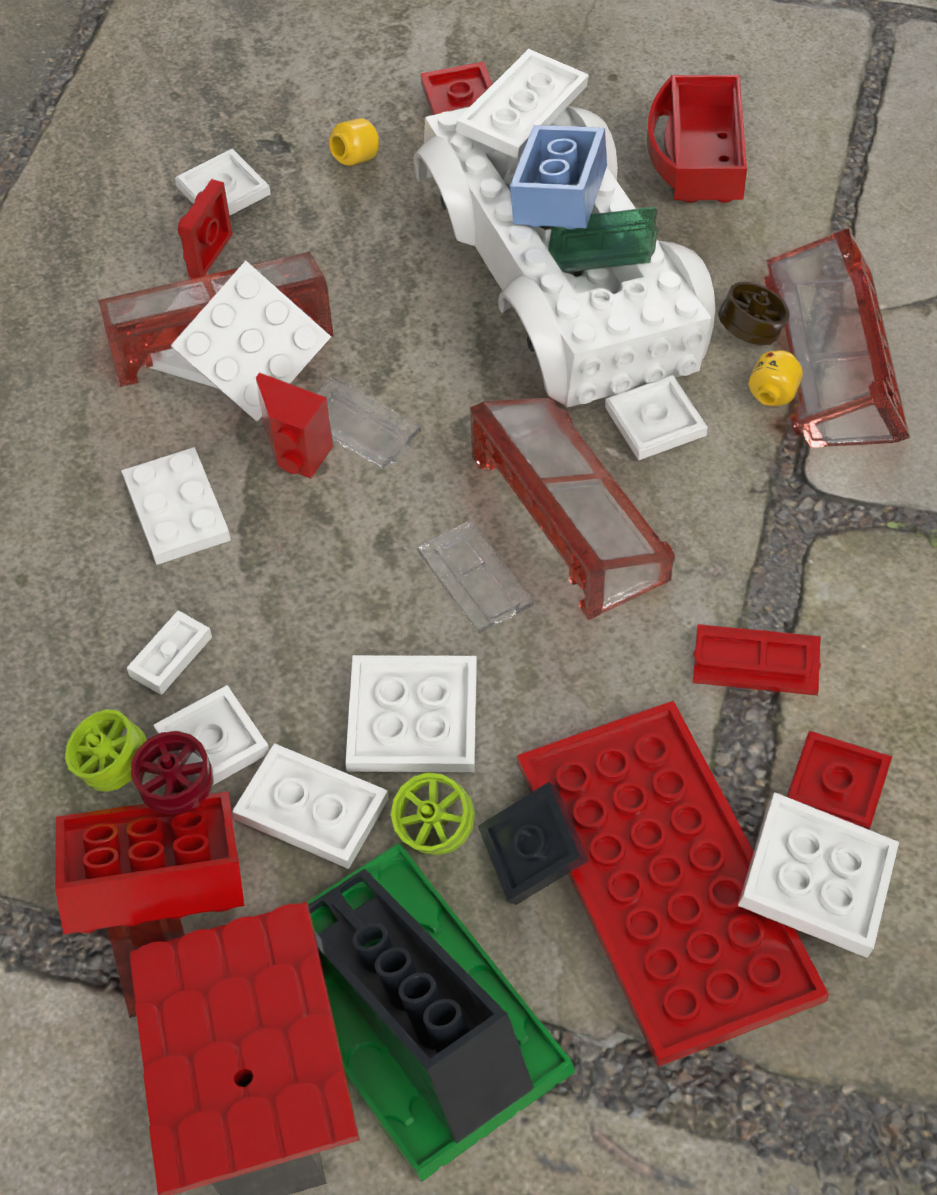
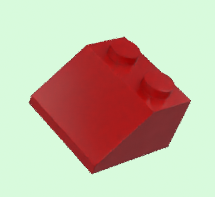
M259 372L255 378L263 424L277 465L288 473L299 474L311 479L333 448L327 397Z

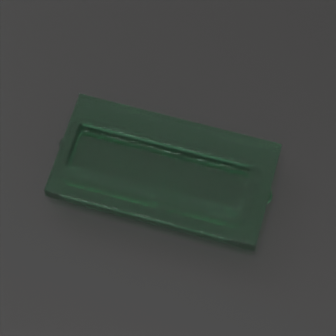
M655 207L591 214L586 228L567 229L552 226L548 251L562 272L651 263V256L655 253L658 228L655 225L657 209Z

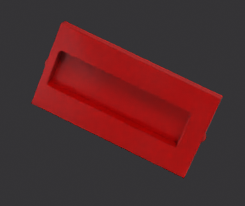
M698 624L696 647L693 651L695 659L692 683L818 696L819 669L821 668V636Z

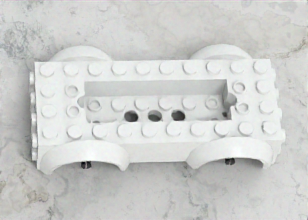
M568 106L550 124V126L605 128L607 168L587 227L567 229L553 226L550 230H544L541 227L513 224L510 184L521 156L516 159L456 132L457 119L469 107L425 117L424 144L414 154L415 176L418 182L433 176L441 193V205L449 213L457 241L476 247L502 289L498 298L499 310L503 313L513 306L528 333V348L531 352L535 351L542 372L544 388L549 397L568 408L611 395L621 394L671 375L676 378L700 371L701 362L706 355L710 343L715 317V297L710 274L703 260L693 250L674 242L658 241L617 182L618 167L613 137L606 123L598 115L585 109ZM556 250H561V251H563V252H565V253H561V254H560V253L557 252ZM568 266H576L582 269V275L574 277L572 274L564 273L563 269Z

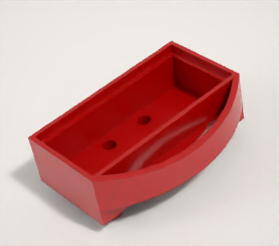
M671 75L655 96L648 116L647 148L656 171L673 188L674 200H682L687 203H693L698 200H717L722 203H728L732 200L744 199L747 160L740 75ZM663 115L668 116L664 130L666 155L661 151L654 138L656 124L659 117Z

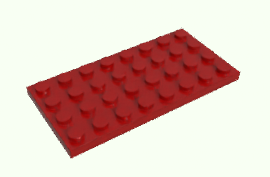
M674 700L517 755V765L530 793L547 782L557 786L589 860L568 873L657 1067L827 1002L829 993L796 930L738 906L754 851Z

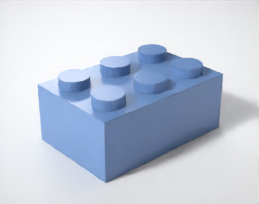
M533 125L510 184L513 224L531 227L558 226L567 229L587 227L607 168L605 128Z

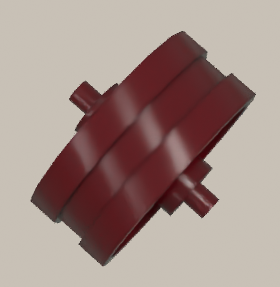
M180 731L161 732L147 739L137 749L131 762V778L144 804L153 811L162 814H182L197 807L208 796L214 783L213 767L202 743L188 733ZM181 750L178 756H176L173 753H169L171 751ZM192 753H195L203 760L185 765ZM157 757H159L157 764L152 763ZM145 772L158 775L142 785ZM200 773L194 783H191L186 778L187 775ZM166 784L164 796L152 794L153 791Z

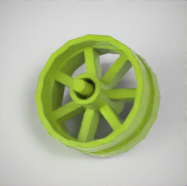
M105 709L91 714L75 728L66 745L65 760L68 769L92 789L109 792L121 788L132 780V759L137 749L147 739L144 732L121 712ZM127 728V735L121 737L124 729Z
M424 773L412 777L400 787L393 799L391 818L395 832L404 843L423 854L440 856L454 852L466 842L473 830L475 810L471 797L461 785L443 774ZM438 783L449 785L454 791L438 804ZM429 785V800L422 801L414 795L423 786ZM461 798L463 806L462 816L448 814L446 809ZM409 800H411L418 806L417 814L404 817L406 806ZM424 821L414 841L409 836L405 826ZM448 821L460 824L455 834L448 838L444 829ZM432 827H434L441 844L426 846L424 843Z

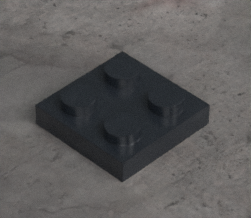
M547 782L478 825L506 899L515 905L589 861L557 786L550 782Z

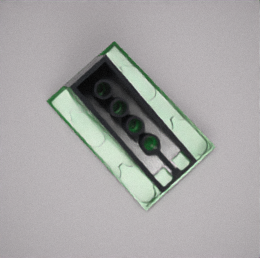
M400 843L307 902L346 1078L421 1182L437 1172L441 1166L444 1167L472 1147L480 1138L483 1139L517 1114L516 1112L522 1111L553 1089L557 1083L560 1084L575 1073L571 1059Z

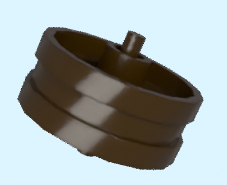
M737 282L732 285L718 312L719 320L727 331L747 343L760 346L771 345L777 341L790 315L787 304L779 295L760 284L751 282Z

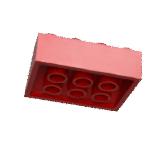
M229 791L208 794L197 807L182 814L166 815L153 811L146 804H138L57 816L55 832V892L63 934L76 932L90 933L102 928L121 925L135 926L147 921L166 918L180 919L191 914L211 911L225 912L232 908L245 906Z

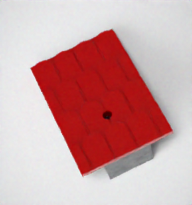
M307 901L299 904L283 905L271 912L253 917H240L225 925L211 929L194 930L179 938L165 942H152L130 951V964L136 1001L135 1010L144 1069L143 1079L150 1123L149 1133L158 1195H175L212 1184L220 1195H290L327 1184L320 1152L359 1141L360 1137Z

